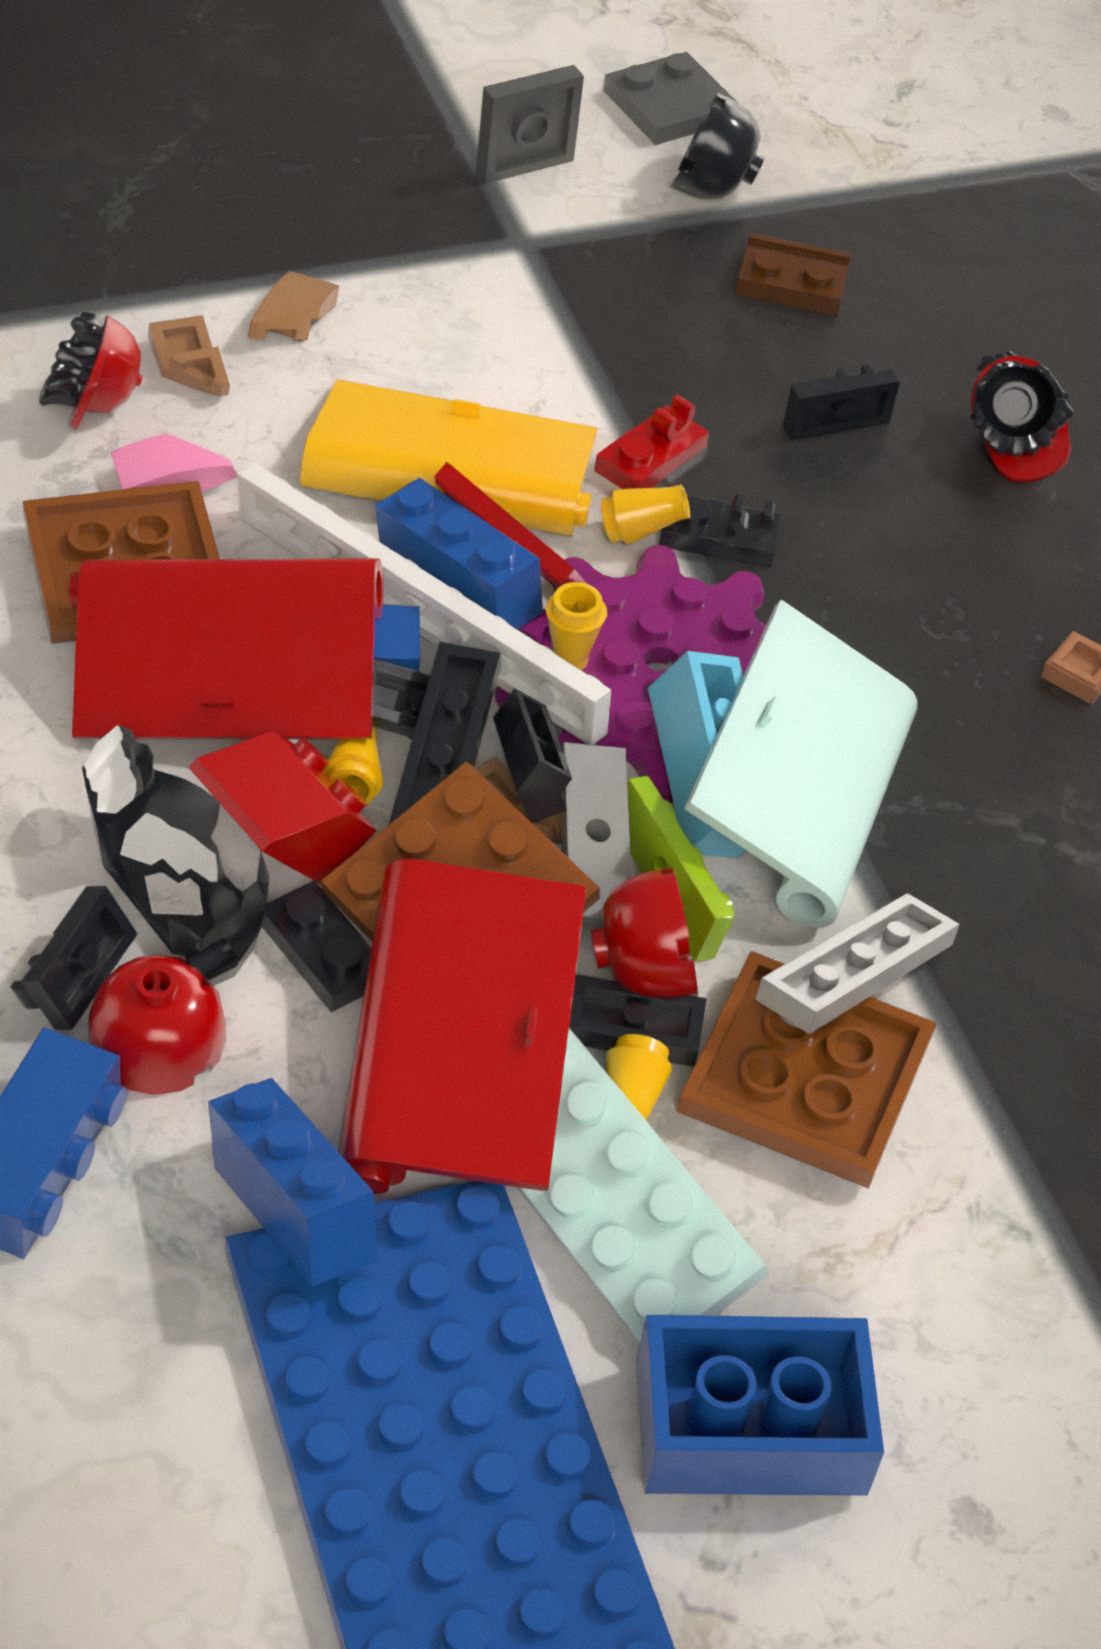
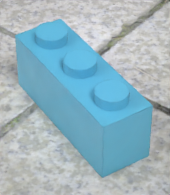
M687 651L648 687L678 824L691 845L696 846L702 855L738 858L746 851L745 849L686 811L684 807L741 683L743 673L738 657Z

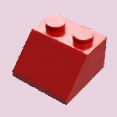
M272 730L198 757L188 767L263 853L315 880L319 884H321L322 879L357 852L377 831L361 813L367 805L364 799L342 779L338 778L333 783L323 772L330 764L328 760L310 742L302 737L294 744Z

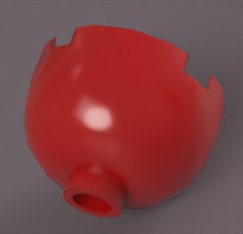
M673 867L648 871L627 878L610 892L603 904V927L590 929L597 968L611 966L612 973L618 983L631 992L649 997L698 996L694 960L688 959L690 957L688 927Z
M160 954L137 957L118 966L96 990L88 1018L90 1045L120 1055L121 1086L126 1087L127 1090L152 1095L182 1091L194 1085V1076L204 1072L210 1064L212 1071L220 1062L226 1041V1022L219 991L215 986H207L202 979V973L181 958Z

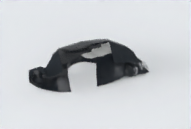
M117 725L96 743L86 763L82 766L90 815L103 867L171 953L184 956L189 965L197 968L202 973V979L207 986H215L235 977L255 948L266 915L269 872L260 850L257 881L244 891L235 887L225 876L218 848L211 839V835L217 825L220 803L214 796L194 783L178 776L155 770L153 768L154 755L149 746L135 741L133 731ZM163 872L177 883L188 878L192 879L199 886L203 914L152 913L145 876Z

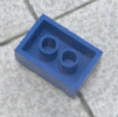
M646 1315L636 1357L645 1494L868 1496L884 1455V1445L867 1318Z

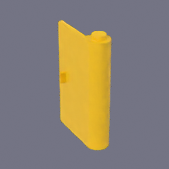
M337 379L308 434L301 464L300 484L306 488L382 501L420 477L444 494L435 483L434 476L448 462L527 529L572 537L575 526L586 528L592 494L582 492V486L595 444L598 427L485 407L479 403L458 399H453L452 401Z

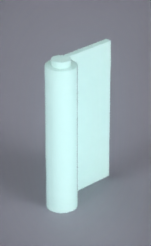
M780 600L775 605L684 809L784 875L776 894V904L781 913L790 921L804 927L824 928L833 924L837 918L915 717L917 699L914 692L903 682L783 600Z

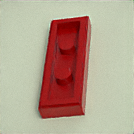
M446 462L435 474V483L446 496L540 558L541 577L554 588L558 589L560 586L571 582L586 583L575 568L451 464Z

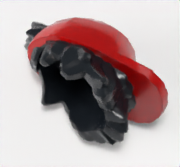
M82 312L80 317H75L70 322L75 333L70 340L59 343V350L55 353L56 361L51 366V374L45 381L39 395V403L42 406L49 404L74 406L69 421V426L74 430H77L85 412L110 413L125 403L135 386L141 385L143 378L140 374L141 352L134 335L114 318L105 316L103 319L100 315L89 312Z
M1007 351L1003 355L996 354L995 357L984 356L982 364L977 367V370L981 373L973 386L970 396L972 407L970 418L974 420L973 424L979 430L980 437L984 439L988 454L998 474L1011 483H1030L1054 475L1067 464L1072 451L1066 421L1073 416L1074 412L1066 402L1069 400V393L1061 389L1050 369L1033 359L1017 356L1011 351Z

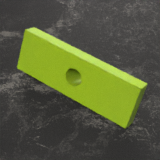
M648 776L629 778L627 792L630 855L641 873L673 867L688 927L690 954L695 962L714 959L728 929L733 925L735 916L733 904L729 896L719 890L705 867L701 851L696 846L691 845L676 821L672 805L669 801L662 798L652 780Z

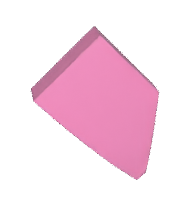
M169 434L150 437L111 452L122 489L199 481L201 492H205L238 477L229 459Z

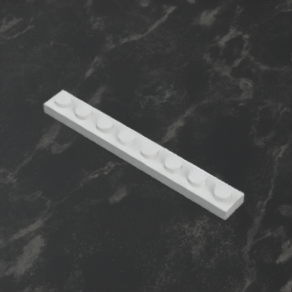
M253 463L238 473L240 519L302 559L379 558L382 563L384 580L383 605L420 606V636L437 647L439 642L499 652L501 654V668L496 683L497 686L509 694L515 688L545 704L552 722L588 745L596 744L607 735L611 689L603 685L598 679L579 670L557 656L548 647L535 642L510 626L501 617L491 614L463 596L457 589L447 586L419 568L413 561L400 556L375 540L369 533L356 528L334 514L325 505L312 500L290 486L287 481L276 477L258 464Z

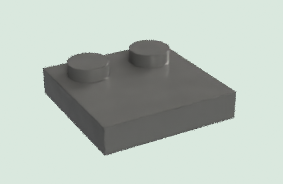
M687 51L605 74L603 91L655 145L695 134L700 122L706 120L711 110L708 107L717 93L736 101Z
M575 65L483 87L476 173L485 184L574 161L584 75Z

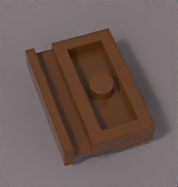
M750 233L735 295L838 316L851 254Z

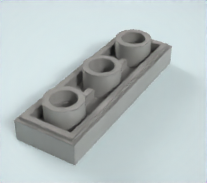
M564 742L562 751L572 780L561 793L567 808L566 811L561 812L562 852L600 887V899L583 913L582 921L583 927L600 928L603 927V904L610 892L627 878L631 877L626 748ZM589 836L595 838L598 842L592 840Z

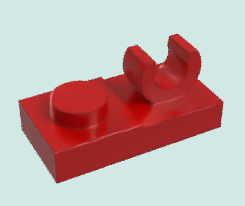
M675 395L672 399L671 407L665 405L661 409H656L652 416L596 455L594 471L621 489L652 488L707 446L709 431L692 421L695 414V406L679 395Z

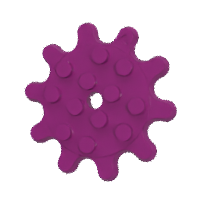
M663 545L648 547L638 559L636 574L620 578L601 574L581 558H566L564 560L575 568L584 581L598 590L607 608V617L591 649L588 664L581 670L587 675L595 677L603 685L611 689L608 733L594 745L626 748V762L636 770L638 777L648 776L662 798L673 803L648 687L667 669L657 672L647 665L652 663H663L666 665L669 660L672 661L673 665L684 653L692 651L738 657L744 676L766 627L754 614L764 603L765 592L762 582L755 574L740 571L719 584L705 585L699 579L684 577L680 573L676 554L672 549ZM543 609V613L519 628L518 631L553 651L546 609ZM497 686L494 696L495 702L499 707L502 706L509 693ZM563 728L562 733L558 736L561 748L564 742L586 744Z

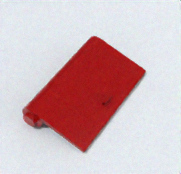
M379 558L84 560L80 571L72 572L69 582V597L72 608L77 609L72 738L102 739L119 725L133 731L135 739H250L274 730L286 739H300L302 737L306 740H372L375 620L381 619L384 601L383 570Z
M417 859L396 860L387 865L384 870L338 1146V1153L371 1188L373 1194L386 1193L389 1190V1186L402 1183L406 1176V1170L548 1191L587 886Z

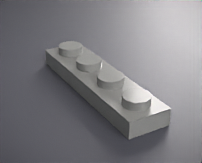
M906 893L762 977L755 1000L777 1013L787 1024L800 1028L810 1034L952 946L960 924Z

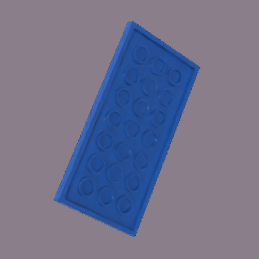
M471 1181L374 1203L378 1261L314 1287L310 1285L264 1228L225 1236L226 1257L341 1649H675L504 1185Z

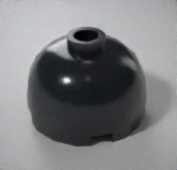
M717 93L708 107L711 110L706 120L700 122L678 168L680 172L672 182V185L704 199H721L731 195L742 181L752 185L765 157L757 153L761 134L758 123L752 114L736 101Z

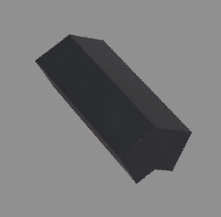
M514 688L494 715L493 721L526 817L531 823H535L567 810L561 793L572 780V776L546 705Z

